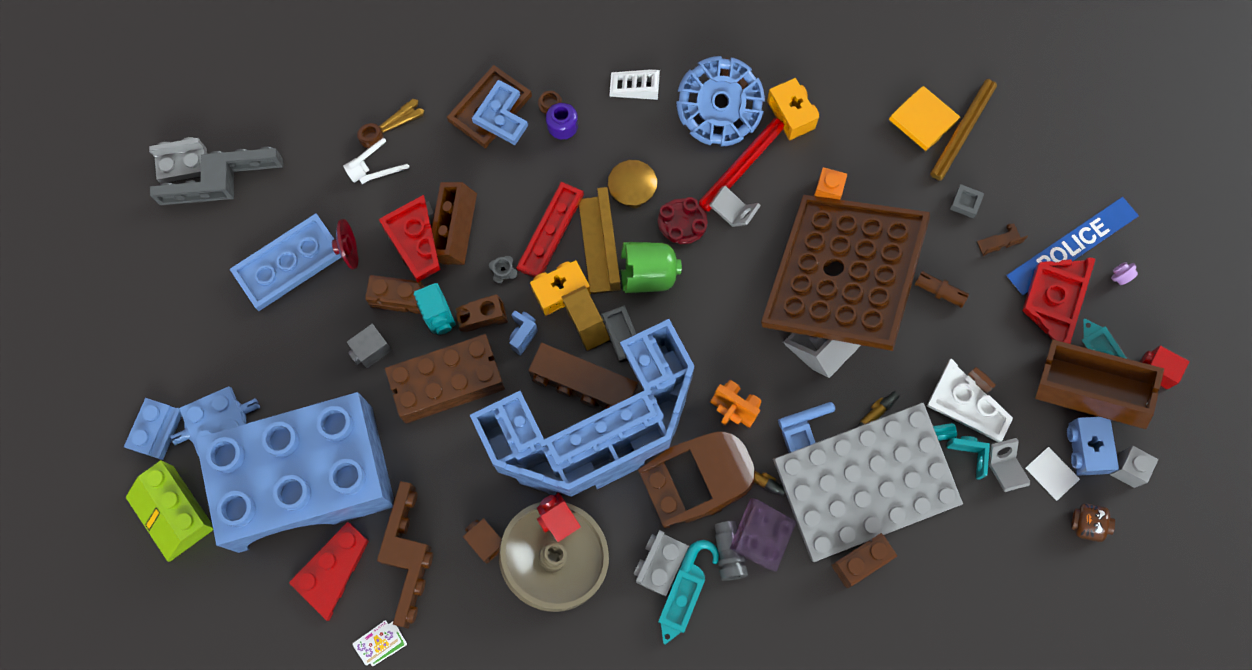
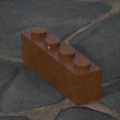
M542 342L528 370L534 383L543 387H547V384L556 387L558 393L570 397L571 394L580 397L582 403L591 407H595L596 404L608 409L636 395L638 390V382Z

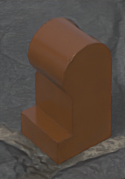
M497 294L469 302L455 309L459 331L462 332L473 331L495 323L498 325L508 323L504 303Z

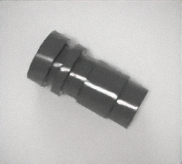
M726 521L715 524V538L720 555L718 565L722 567L720 570L721 580L728 581L747 577V566L743 565L746 563V560L741 554V550L744 549L741 532H737L736 522Z

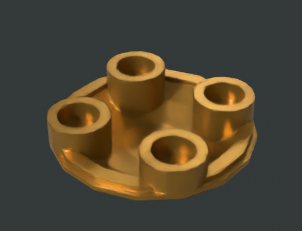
M627 160L619 163L612 169L608 177V190L618 202L629 205L631 208H638L647 202L657 188V178L653 169L648 164L639 160Z

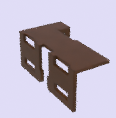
M1013 223L1006 226L1009 232L979 240L977 243L984 256L990 252L999 251L1004 246L1008 248L1018 243L1021 244L1028 235L1020 237Z

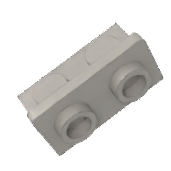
M187 137L181 141L160 142L157 145L149 146V152L155 157L157 181L161 184L200 177L201 154H207V148L200 139Z
M660 530L657 536L652 534L645 548L650 552L645 561L640 559L634 575L638 576L636 583L666 597L689 546L665 535Z

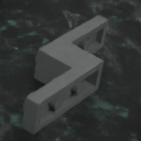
M261 147L258 150L237 149L235 152L212 151L210 154H201V182L190 180L183 184L161 183L160 186H150V196L159 205L234 199V172L283 168V158L278 150L272 147Z

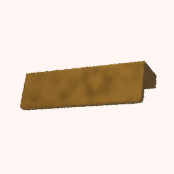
M607 187L597 188L598 197L584 198L579 203L588 279L592 294L621 290Z

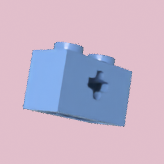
M1085 417L1077 418L1069 423L1067 437L1069 442H1072L1073 453L1071 455V463L1073 468H1076L1077 476L1110 474L1119 470L1110 419Z

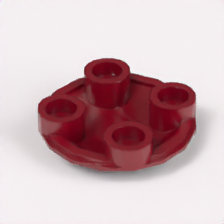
M695 198L674 199L660 208L658 217L659 229L664 237L671 242L678 244L693 243L706 232L708 224L707 215Z

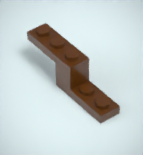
M400 481L377 562L408 570L393 625L409 629L410 623L413 624L417 616L418 607H415L418 596L423 594L426 584L423 576L425 569H429L431 566L433 553L430 552L431 547L427 544L401 538L402 534L407 533L410 519L407 516L410 507L413 508L415 506L417 492H415L416 488L411 483Z

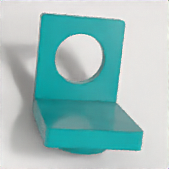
M962 436L961 439L952 438L947 442L946 448L978 453L976 479H982L987 476L990 443L977 442V438L971 436Z

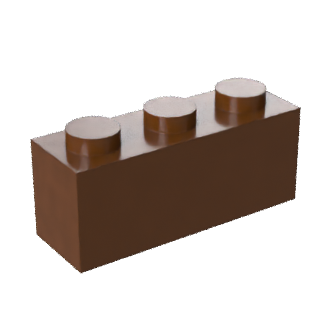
M440 182L432 233L438 261L441 264H465L477 193L463 182Z

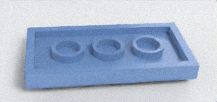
M315 213L230 268V271L254 307L260 311L341 258V255L334 253L332 247V240L334 238Z

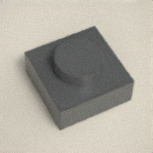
M960 184L950 210L974 219L984 193Z

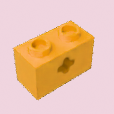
M796 78L769 89L767 102L776 118L785 124L783 130L789 140L816 128L819 112L815 105H811L805 87L800 85Z
M576 260L571 263L564 262L556 268L557 270L548 274L546 272L541 273L530 282L532 292L545 316L564 308L562 296L584 285L591 295L590 285ZM560 283V285L564 288L559 289V287L555 285Z

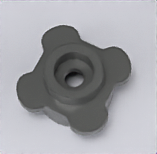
M511 256L499 257L489 263V268L494 273L493 280L495 283L500 284L505 279H515L518 273L513 268V258Z

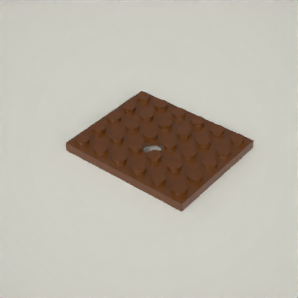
M803 195L761 321L762 327L893 351L928 227L930 212ZM832 262H840L844 270L837 276H829L824 272V267L830 266Z

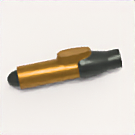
M893 391L887 397L878 399L871 406L872 410L860 420L859 426L877 420L893 406L900 396Z
M755 471L754 483L760 485L765 490L783 497L785 493L784 487L778 484L774 477L764 472L760 474Z

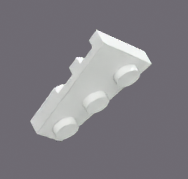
M950 359L926 406L997 442H1002L1013 417L990 395L983 392L975 384L976 382Z

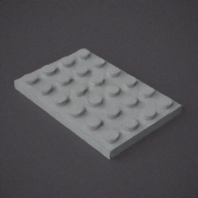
M924 403L916 404L773 459L812 562L865 543L880 533L883 535L963 504Z

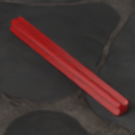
M774 118L700 199L699 205L704 211L709 212L712 209L709 204L721 187L726 186L730 189L781 133L785 124L780 119Z

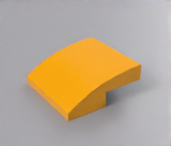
M923 86L891 115L889 120L927 151L947 130L957 123L960 116Z

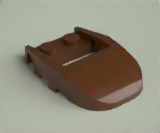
M713 432L672 446L638 469L665 529L670 528L669 525L683 521L688 523L698 518L721 512L724 507L744 497L751 490L755 481V468L745 445L739 438L727 432ZM691 450L713 499L686 511L664 462Z

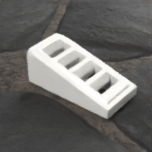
M660 70L612 72L610 97L658 100ZM618 80H622V89H617ZM627 81H632V88H627ZM637 82H642L641 87H637ZM651 82V87H646V83Z

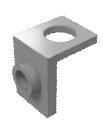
M726 186L721 187L709 204L732 227L748 225L761 206L759 203L745 205Z
M1017 438L991 445L989 466L1004 492L1030 485L1029 478L1016 458L1019 443ZM1005 447H1010V450L1003 455H997V453L1001 449Z

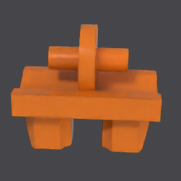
M729 380L724 386L720 384L710 403L718 407L716 411L724 415L721 423L726 425L729 420H732L738 425L741 422L750 428L761 411L759 409L762 402L761 399L749 394L747 399L744 400L737 395L741 388L732 380Z

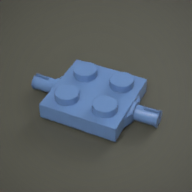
M228 386L180 407L179 410L185 422V430L170 437L175 446L189 439L194 444L199 456L196 438L246 424V414L259 409L260 405L256 398L241 404L236 399L232 388Z

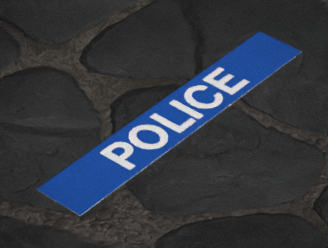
M1121 197L1006 276L1018 291L1024 295L1029 290L1036 265L1039 262H1060L1061 260L1069 259L1074 261L1139 215L1124 197Z

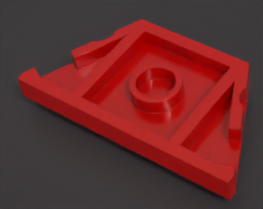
M1087 258L1081 261H1072V259L1061 260L1060 262L1046 261L1039 262L1036 265L1022 311L1051 339L1068 344L1071 343L1096 260L1095 258Z

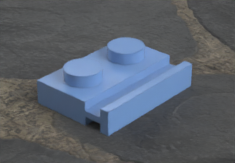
M145 398L124 447L163 460L172 441L170 436L175 434L182 417L179 408Z

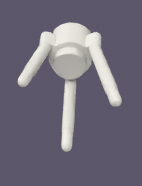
M382 138L359 157L343 165L354 183L360 180L364 184L369 180L408 169L409 165L396 166L367 175L366 172L369 171V168L364 159L386 142V139Z

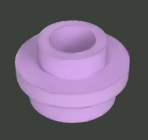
M1124 262L1113 270L1114 274L1111 279L1114 282L1117 281L1119 285L1126 284L1138 275V272L1135 270L1137 266L1134 263L1128 265L1127 262Z

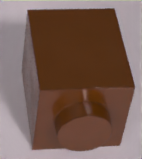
M484 518L481 521L478 519L473 521L465 529L467 533L463 538L486 564L499 554L501 537Z

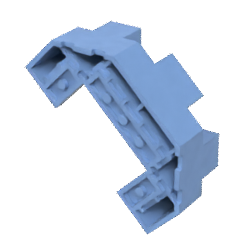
M670 319L620 342V346L644 391L546 439L543 438L521 391L471 414L470 417L498 473L514 477L518 480L519 484L552 495L559 492L572 497L594 485L596 489H599L645 465L646 459L668 449L675 435L694 371V364Z

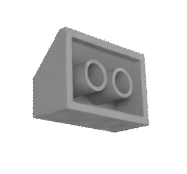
M792 333L784 341V344L812 370L828 378L861 346Z

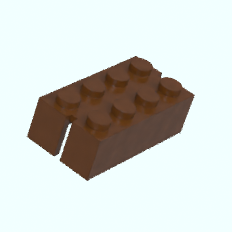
M486 334L385 368L391 390L394 393L393 397L399 417L405 424L505 390Z
M1052 339L1035 399L1147 429L1154 415L1164 368Z

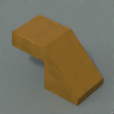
M585 285L562 296L569 317L575 324L587 351L610 340L603 320Z

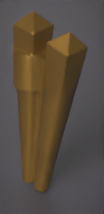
M412 99L382 123L380 128L384 133L423 116L425 110L421 108L414 110L418 106V100Z

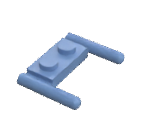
M832 402L778 419L789 453L815 443L807 421L834 412L835 405Z

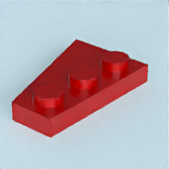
M424 195L379 219L381 226L417 282L440 270Z
M347 522L300 570L289 584L326 621H330L334 613L333 610L345 591L344 587L351 573L355 570L369 541L350 522Z

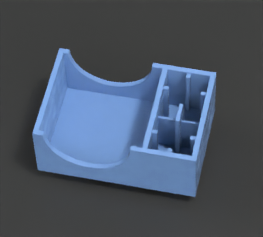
M358 392L196 438L216 546L240 553L249 550L248 545L252 542L277 532L315 524L335 525L393 508L395 500L373 409Z

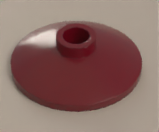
M340 219L337 223L336 239L332 240L333 251L336 255H341L343 261L350 269H356L359 261L356 240L349 223L345 219Z

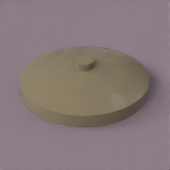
M541 502L520 511L505 529L499 546L500 570L510 590L526 604L551 612L570 610L589 600L603 583L609 564L607 541L601 528L589 514L567 503L581 528L557 542L551 531L549 530L545 533L537 521V518L540 517L536 508L540 505Z

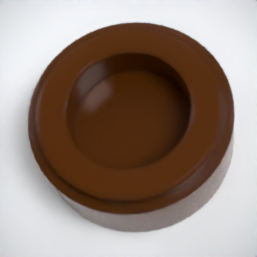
M374 123L362 126L357 133L361 145L365 148H370L384 138L380 126Z

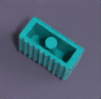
M438 283L414 292L413 295L416 298L417 305L431 333L442 335L452 329L451 327L456 325Z

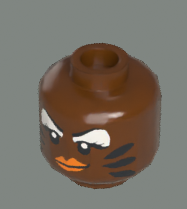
M1085 503L1079 509H1074L1071 529L1075 530L1076 535L1080 538L1103 542L1107 534L1113 535L1115 519L1110 518L1108 508Z

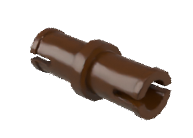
M924 271L921 272L915 283V286L935 294V298L939 300L943 298L960 308L963 307L969 296V293L949 285V281L945 279L941 281Z

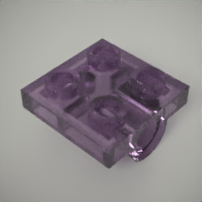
M750 498L730 549L770 571L777 572L796 521L758 499Z

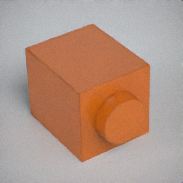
M823 167L814 196L840 200L847 174Z

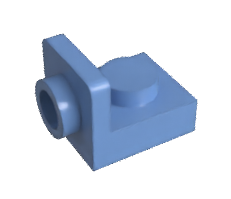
M514 310L512 313L513 320L521 327L514 329L510 335L509 344L512 351L521 356L538 332L536 323H534L536 320L526 312L520 314Z

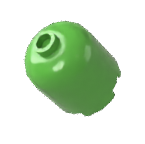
M623 242L621 259H626V270H621V283L625 293L665 291L674 285L676 276L681 275V260L676 259L674 250L668 244Z

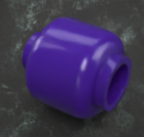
M567 103L552 105L546 113V125L549 133L554 138L560 140L572 137L578 129V115L575 108Z

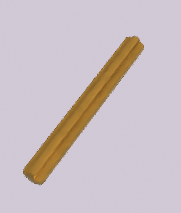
M990 79L984 81L930 173L932 178L938 181L944 178L996 89V82Z

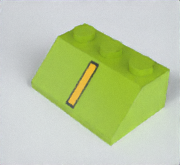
M162 460L139 475L126 496V499L168 562L213 531L211 521L174 466Z

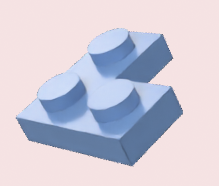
M498 80L472 117L473 123L516 145L528 127L527 121L509 112L520 97L519 90Z

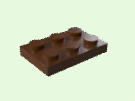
M495 65L489 69L447 116L448 122L485 149L497 135L473 123L472 117L496 82L500 80L519 90L520 97L509 111L514 115L532 97L529 89Z

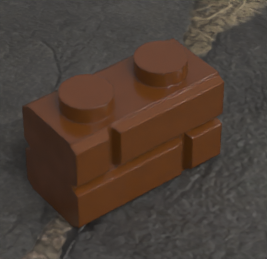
M370 275L365 300L371 308L400 312L410 311V313L421 314L413 294L415 291L424 288L421 281Z
M880 533L831 566L844 586L849 588L896 558L897 554L885 536Z

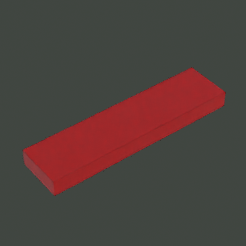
M564 182L560 183L516 267L518 271L533 278L544 273L584 196V191Z

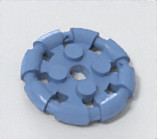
M721 56L706 58L698 62V66L693 70L689 69L681 80L678 92H680L679 101H676L678 115L682 124L686 125L691 131L689 134L698 141L708 145L712 143L720 144V147L734 145L744 140L743 137L749 132L753 133L762 119L764 112L762 111V103L765 102L763 86L759 78L756 79L751 72L752 69L738 59L732 57L730 59H722ZM720 69H728V76H720ZM706 74L709 80L702 84L698 78ZM741 78H744L748 83V86L744 89L737 83ZM690 93L697 94L696 103L689 102ZM718 94H723L727 97L728 104L725 108H718L715 105L714 100ZM746 100L753 101L752 109H745ZM698 113L700 118L704 120L700 125L693 119ZM740 118L743 125L737 129L733 123ZM714 126L722 127V133H713Z

